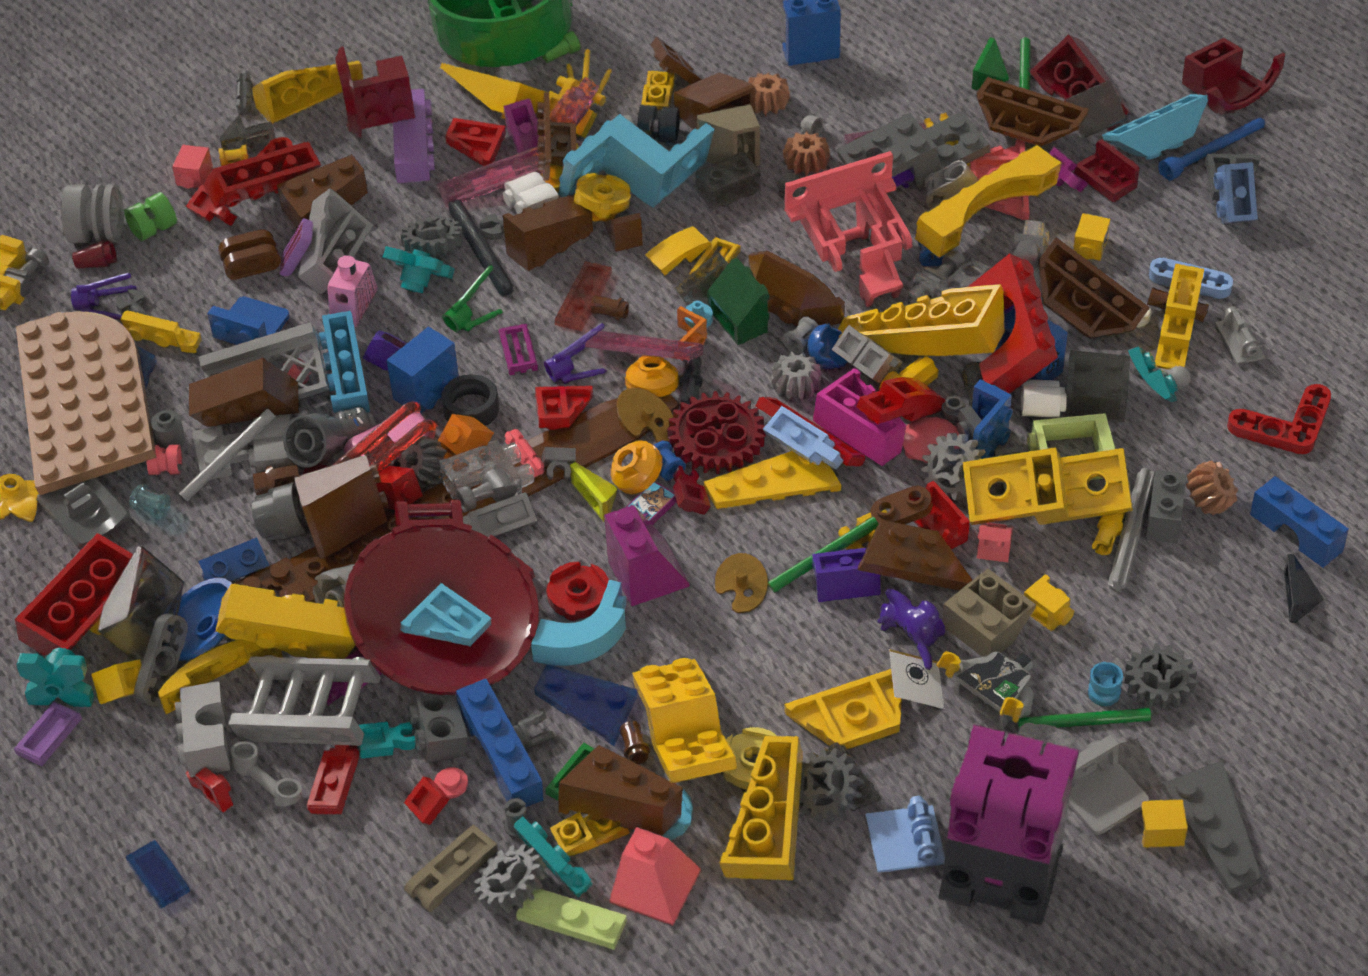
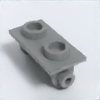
M1233 306L1227 308L1224 320L1215 322V325L1236 364L1240 365L1264 360L1265 355L1242 316L1241 310Z

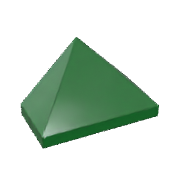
M989 38L973 69L972 89L979 90L987 77L1002 82L1009 80L995 38Z

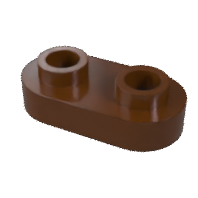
M912 486L875 501L871 507V517H874L878 523L881 520L900 524L911 523L924 518L931 512L933 507L931 494L922 486ZM920 498L918 501H911V499ZM887 508L891 509L889 512H886V513H883V512H882L883 510H885V509H887Z

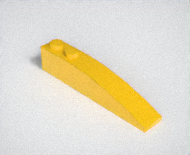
M999 284L944 290L941 297L930 299L926 295L918 297L917 303L907 306L899 302L892 304L884 312L873 309L844 317L837 330H840L843 334L848 325H850L889 353L917 356L993 353L1005 332L1003 288Z

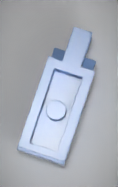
M783 406L779 408L763 428L765 434L810 463L813 462L819 465L823 461L837 470L844 461L840 457V453L833 449L835 443L830 440L828 434Z

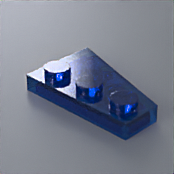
M546 664L534 688L537 697L560 712L575 718L582 723V726L590 731H595L613 746H615L620 735L619 729L621 725L626 722L638 697L637 689Z

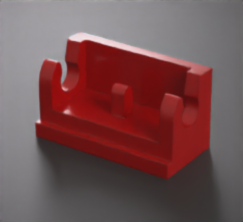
M935 481L927 483L926 489L931 494L933 507L927 516L914 521L915 524L920 528L938 531L951 550L968 542L969 519ZM914 498L911 501H918L920 498Z

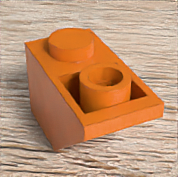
M452 414L438 439L441 442V447L447 450L444 459L448 462L443 467L445 475L439 476V478L444 482L449 480L482 456L494 432L474 417Z

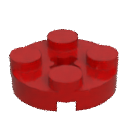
M581 562L566 563L555 569L550 575V582L546 588L547 600L550 607L567 620L576 621L580 618H588L595 613L601 603L609 582L608 576L600 567L594 564L588 567L581 566ZM574 587L578 589L585 588L582 593H573Z

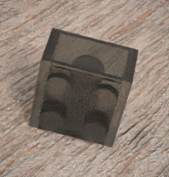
M1070 350L1066 382V411L1063 417L1106 413L1107 421L1124 423L1128 396L1130 356Z

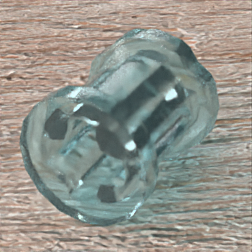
M139 484L130 496L129 505L135 511L141 509L150 513L153 519L160 520L170 509L171 498L165 493L159 495L150 491V488L145 484Z

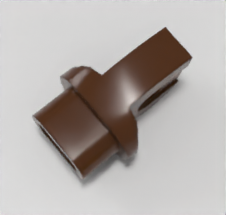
M298 465L273 469L272 466L265 467L266 471L253 473L256 496L269 493V489L295 482L294 478L299 476Z

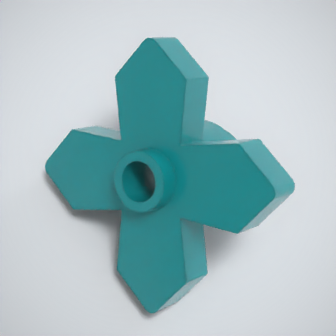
M386 246L383 258L396 262V265L403 267L400 276L402 281L400 288L423 294L424 287H428L431 274L448 279L453 278L455 268L443 264V261L430 257V254L414 249L412 254Z
M65 648L53 649L46 658L39 654L20 653L16 664L19 676L31 681L27 684L25 690L28 705L49 706L58 697L71 707H92L94 701L92 686L81 681L85 678L87 671L83 656H77Z

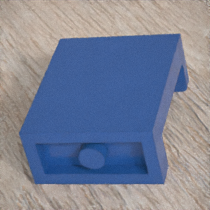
M783 1V9L786 14V42L782 43V50L788 66L840 58L841 8L838 1Z

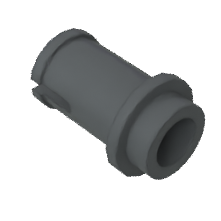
M518 798L509 800L504 806L506 814L504 830L506 834L513 838H519L514 824L522 816L531 824L530 819L526 815L525 802Z

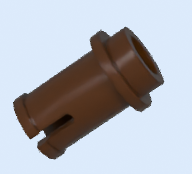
M594 295L591 303L603 305V307L591 306L592 314L612 316L618 321L620 318H627L629 302L625 301L624 298L620 297L616 300Z
M630 721L622 724L619 729L625 745L624 757L636 764H642L648 759L650 748L644 742L640 724L633 721L634 731L632 732Z

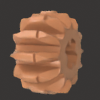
M769 71L766 75L757 73L756 77L749 78L748 83L755 86V114L762 110L765 116L768 111H772L777 115L779 109L785 110L790 99L787 79L780 78L779 74L770 75Z
M807 131L803 135L795 133L794 138H787L785 149H783V158H785L788 170L793 169L795 175L804 171L807 177L809 171L817 174L820 169H826L830 158V149L826 138L819 137L818 133L812 135L808 134Z
M1213 461L1203 462L1196 466L1197 468L1187 475L1188 483L1186 484L1191 493L1189 497L1195 501V507H1201L1204 514L1210 513L1212 515L1228 510L1227 508L1237 501L1236 493L1238 492V488L1233 483L1235 479L1229 475V469H1224L1220 462L1214 463Z

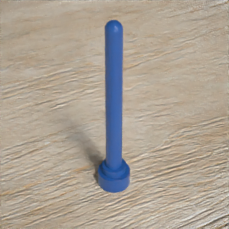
M1257 118L1180 158L1170 156L1159 162V173L1168 181H1172L1181 175L1185 167L1205 158L1207 154H1212L1263 128L1265 120Z

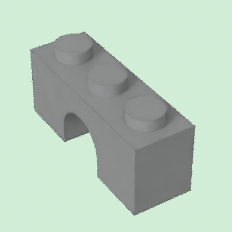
M220 682L180 688L181 702H175L178 722L182 721V723L176 724L179 743H183V745H178L180 764H187L190 777H195V774L205 767L213 773L229 771V748L224 727H227L226 712Z

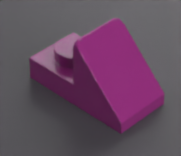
M530 98L503 107L509 138L513 137L520 160L537 153L538 121Z

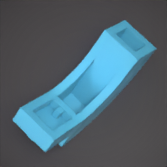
M609 580L598 609L585 620L576 623H560L541 619L531 643L533 662L554 666L576 665L593 660L610 650L621 638L626 628L625 607L627 598L622 596V583Z

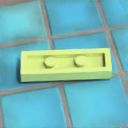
M543 889L534 890L532 894L535 898L524 901L523 907L519 908L516 913L517 920L613 950L627 922V916Z

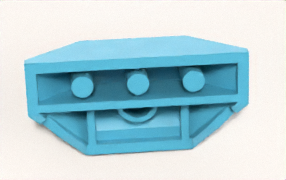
M1187 95L1178 101L1103 134V139L1131 155L1143 156L1145 159L1157 158L1162 155L1161 151L1178 148L1184 144L1183 141L1194 136L1208 102L1207 95Z

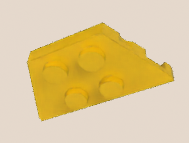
M889 669L786 703L785 714L831 748L844 751L900 732L902 699L894 697L892 672Z

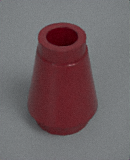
M102 239L77 252H73L72 259L76 269L110 267V264L117 262V254L112 241L105 242Z

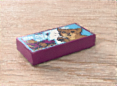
M655 481L626 507L634 505L653 525L677 501L673 491Z

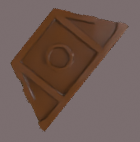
M881 520L876 527L872 539L865 550V554L858 565L859 571L958 591L972 581V578L938 531Z

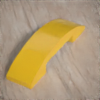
M239 639L199 655L174 673L159 690L158 695L165 714L176 710L175 702H181L180 688L206 684L249 663L250 657L273 655L283 658L282 651L274 648H262L256 643Z

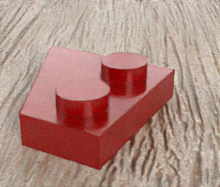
M453 118L445 135L446 144L482 166L491 169L506 135V128L504 125Z
M593 386L535 387L539 428H547L549 430L569 428L591 401Z

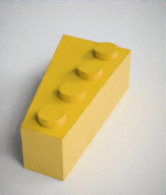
M231 584L222 597L215 632L225 634L228 638L235 640L243 639L256 643L262 648H274L285 651L293 657L344 659L355 646L346 623L344 608L337 607L338 601L324 599V604L306 602L304 599L305 595L293 593L292 595L276 597L274 590Z
M764 736L751 773V781L740 803V812L736 823H733L729 834L730 840L719 862L724 877L794 880L803 751L798 736Z

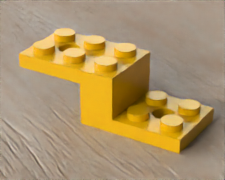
M1055 447L963 462L971 525L1035 516L1038 524L1044 525L1133 511L1124 448L1061 458ZM1094 477H1102L1105 479L1106 484L1102 490L1092 491L1088 488L1090 480ZM998 481L1006 483L1007 489L1003 495L993 496L990 494V487L993 483Z
M680 658L674 660L669 665L660 667L648 665L641 668L640 671L632 672L634 685L646 708L653 748L669 781L676 783L737 769L735 755L721 731L715 693L696 659Z

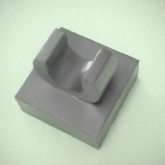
M545 447L542 453V462L544 466H548L546 471L547 478H553L554 468H561L564 471V480H568L571 474L570 464L576 461V448Z

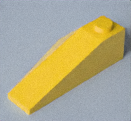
M359 61L348 62L352 81L364 79L362 64ZM336 64L284 71L260 82L252 88L255 107L270 124H273L342 93Z

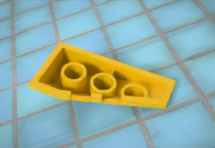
M441 63L440 68L491 110L501 112L502 119H505L503 109L505 105L530 98L536 114L537 103L543 102L545 91L510 80Z

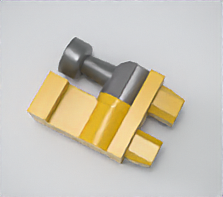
M5 235L0 236V309L4 311L12 303L20 305L25 300L24 296L31 292L30 279L35 271H43L50 263L48 256L43 251L33 248L26 254L23 241Z

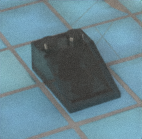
M144 546L137 547L103 606L98 632L131 659H140L142 664L156 620L163 614L178 615L184 581ZM168 625L167 631L173 633L174 627ZM162 642L163 646L170 647V643ZM163 651L160 652L156 660L166 656Z

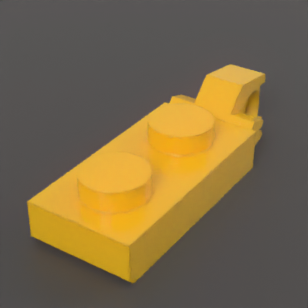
M128 310L124 311L121 317L122 325L129 331L133 340L141 341L142 339L150 340L161 347L176 346L179 347L181 352L196 353L202 342L199 332L182 329L178 322Z

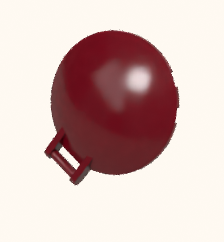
M450 500L449 503L440 504L396 502L395 516L397 527L392 528L390 533L378 540L375 538L359 554L356 563L348 575L344 593V613L355 645L380 673L398 684L416 691L437 695H456V690L485 678L490 686L509 675L525 658L538 626L539 606L537 593L526 567L519 564L511 554V549L493 535L488 537L472 530L471 525L463 522L460 500ZM449 516V519L409 520V517ZM441 583L491 617V626L471 646L404 633L401 631V622Z

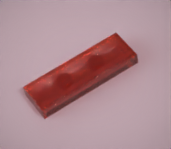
M587 261L584 262L554 319L555 325L578 331L583 330L591 315V306L596 305V303H591L594 295L600 297L612 274V267Z

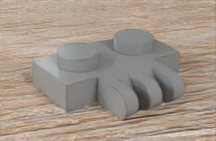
M222 425L192 431L200 472L231 444L241 432L224 436ZM248 444L212 479L232 475L230 464L249 460Z

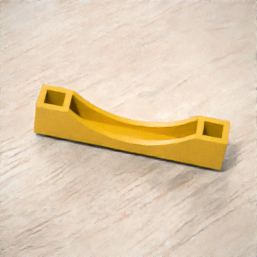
M1038 145L1028 151L1021 152L1018 157L1002 164L989 175H984L978 182L963 188L958 194L942 201L939 206L931 211L924 212L917 220L915 239L940 258L959 246L961 234L966 223L983 207L1010 197L1038 196L1057 184L1061 162Z

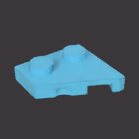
M441 583L401 622V631L471 646L491 626V617Z

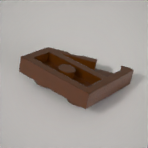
M656 37L650 44L655 52L653 56L660 62L659 66L671 75L675 72L691 85L703 80V78L693 72L694 68L674 48L659 37Z

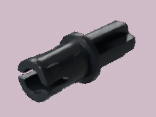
M698 355L689 359H683V374L679 378V384L682 387L681 402L689 405L691 396L697 400L699 399V388L703 384V379L700 376L702 359Z

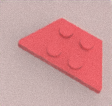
M1016 140L1015 146L1006 149L1001 145L991 148V152L971 161L970 169L980 180L984 175H989L1002 164L1010 162L1018 157L1021 152L1026 151L1025 142ZM1028 196L1010 197L985 206L1022 220H1029Z

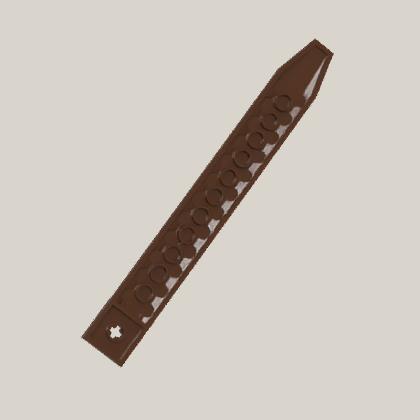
M671 394L659 397L668 406L671 413H673L674 409L679 408V403ZM618 398L605 401L581 413L569 428L547 430L527 440V442L537 454L536 457H539L541 461L545 447L576 448L575 462L586 468L616 453L627 444L640 440L650 430L643 429L638 438L632 437L618 418L616 407ZM655 420L656 425L661 422L660 420ZM509 449L423 492V496L412 504L449 503L450 500H457L455 496L456 489L468 486L472 490L482 485V479L488 471L498 468L505 469L516 485L517 492L514 496L526 492L529 497L564 479V471L561 468H554L553 478L548 479L546 475L548 466H544L545 472L533 478L514 455L513 449ZM492 497L477 501L476 508L467 512L462 511L463 517L467 516L469 512L494 504L497 501ZM388 509L384 511L387 522L325 558H319L317 549L314 546L290 559L286 557L234 584L268 590H280L279 597L292 595V593L305 595L304 599L306 602L316 603L313 594V586L318 584V580H315L316 576L328 570L355 564L359 554L375 538L378 540L390 533L392 528L397 527L395 510ZM449 516L409 517V520L449 519Z

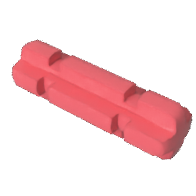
M518 429L507 431L505 433V442L510 449H513L512 452L522 466L526 468L525 470L533 478L542 475L545 472L544 463L539 457H536L537 454L527 440L523 438L524 436Z

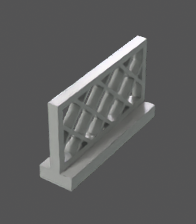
M312 322L199 356L200 367L204 371L205 378L260 358H264L270 363H273L275 360L285 359L287 361L281 370L286 374L293 363L304 368L296 379L298 381L299 399L329 390L320 349L322 346L320 336ZM313 349L314 354L308 363L297 359L302 352ZM310 372L319 376L320 383L311 386L302 384Z

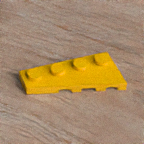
M793 451L704 481L706 492L716 509L755 504L756 501L772 499V501L782 500L787 496L802 494L803 496L816 495V492L841 491V483L829 465L823 461L819 465L813 462L810 463Z

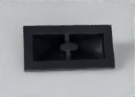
M1288 554L1284 568V581L1289 623H1297L1322 602L1323 597L1296 556Z

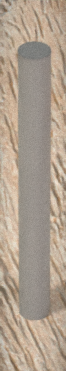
M267 408L185 486L179 494L188 502L275 418V415Z

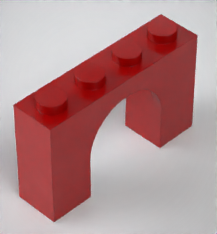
M1010 253L968 286L1001 284L1003 288L1004 311L1013 305L1015 306L1016 320L1010 337L999 349L979 363L983 381L995 385L1009 394L1058 358L1055 339L1051 334L1047 321L1048 315L1043 308L1040 298L1041 292L1034 278V268L1028 260L1021 259Z

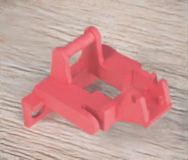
M891 151L785 183V212L790 221H801L822 262L828 260L835 272L841 271L843 268L840 255L845 254L846 242L858 238L862 240L869 237V229L871 228V242L873 246L860 250V270L863 274L859 276L860 297L862 300H865L867 307L872 306L875 298L891 292L893 298L899 297L903 283L899 278L894 262L901 260L902 248L908 250L913 246L910 232L887 193L896 190V184L892 179L893 154ZM885 163V167L880 172L872 173V169L876 164ZM807 187L803 195L793 197V193L797 188ZM856 202L857 227L841 231L830 209Z

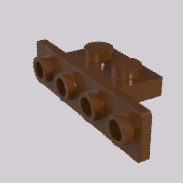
M544 92L543 102L537 103V153H539L538 170H543V181H549L550 166H564L563 160L570 151L577 150L576 124L550 122L549 93Z

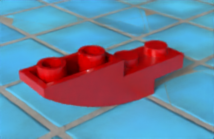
M900 377L885 380L879 391L860 397L856 408L863 412L867 419L876 424H881L901 416L914 421L942 411V404L945 402V399L918 379Z

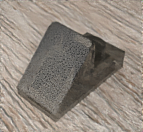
M239 115L223 132L219 140L221 149L223 148L224 151L240 149L242 145H246L248 154L262 151L276 137L271 121L244 127Z

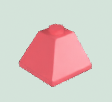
M636 827L622 854L609 901L617 906L674 925L701 868L668 838Z

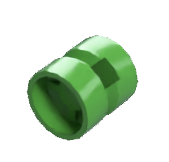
M161 192L146 198L144 205L138 202L124 210L129 228L141 242L156 235L157 229L164 231L177 224L175 211L167 197Z

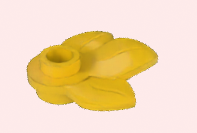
M5 474L0 477V520L12 513L25 521H34L37 503H39L36 500L39 493L35 488L34 480H24L16 474ZM12 485V486H15V487H13V488H8V487H6V486Z

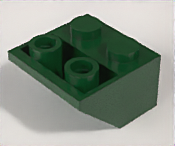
M736 257L730 261L707 293L708 306L711 307L714 318L734 342L740 345L768 332V321L770 319L768 300L770 297L765 285L760 284L754 278L751 269L748 266L745 267Z

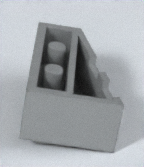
M331 188L312 202L309 218L310 221H313L312 242L302 257L298 275L300 279L320 294L327 290L328 283L338 267L339 258L342 256L354 257L373 226Z

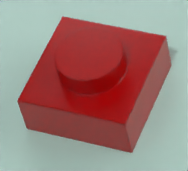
M423 776L404 801V804L422 823L431 825L450 798L431 778Z

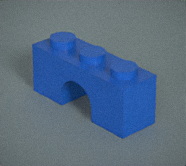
M1274 476L1254 492L1250 515L1273 532L1284 524L1288 525L1298 536V550L1322 568L1344 551L1349 528L1278 477Z

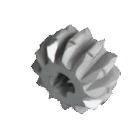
M791 351L789 357L780 355L778 362H774L771 383L773 388H776L778 396L786 394L788 401L793 396H797L802 401L804 394L812 397L814 390H819L821 385V368L819 364H816L814 357L806 358L804 352L800 355H795Z

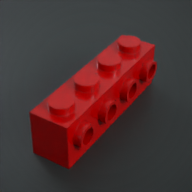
M307 141L213 168L203 186L215 209L222 206L230 208L249 198L254 201L263 197L266 193L273 191L278 193V184L315 170L321 166V163L310 142Z

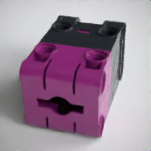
M974 724L959 775L955 778L950 798L951 811L939 900L970 907L975 893V902L1006 910L1010 909L1012 902L1011 918L1042 926L1057 875L1059 858L1063 852L1064 844L1062 842L1079 750L1047 742L1043 753L1044 741L1008 733L1005 742L1006 732Z

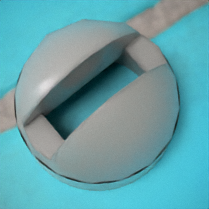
M808 115L800 123L801 131L803 134L807 131L808 134L812 135L813 130H815L819 135L823 131L824 121L821 117Z

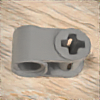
M955 161L949 166L926 176L924 180V186L928 190L926 203L930 208H935L942 201L952 198L963 188L978 182L979 179L964 161Z

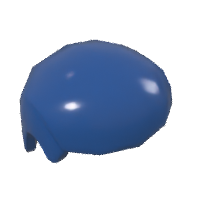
M830 324L817 326L813 329L808 339L807 348L809 356L814 357L816 364H819L822 369L845 367L848 362L832 350L842 332L832 328Z

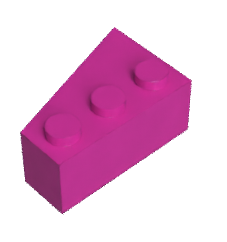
M855 367L817 393L813 422L883 466L902 452L906 424L900 417L876 424L867 419L866 415L856 408L860 397L874 393L876 390L871 384L866 385L860 378V371Z

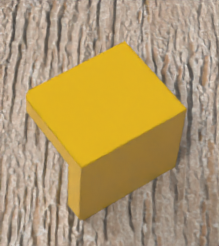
M140 659L115 664L91 674L100 704L134 695V688L142 666Z
M1183 800L1143 801L1141 805L1144 822L1143 847L1184 846L1188 827Z

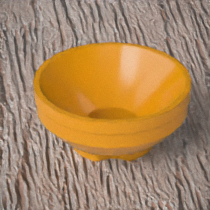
M644 355L627 369L625 385L627 389L641 388L655 394L657 397H663L671 394L678 388V370L671 362L664 359L663 356Z
M642 440L629 443L615 453L611 465V479L613 483L626 494L643 492L655 482L661 472V452L654 445ZM633 453L632 461L627 466L622 467V461L625 457Z

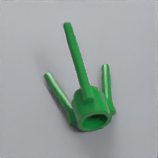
M489 266L460 300L442 315L445 325L456 333L461 329L469 332L475 326L502 314V309H498L471 321L473 313L469 306L466 305L478 290V287L493 271V266Z

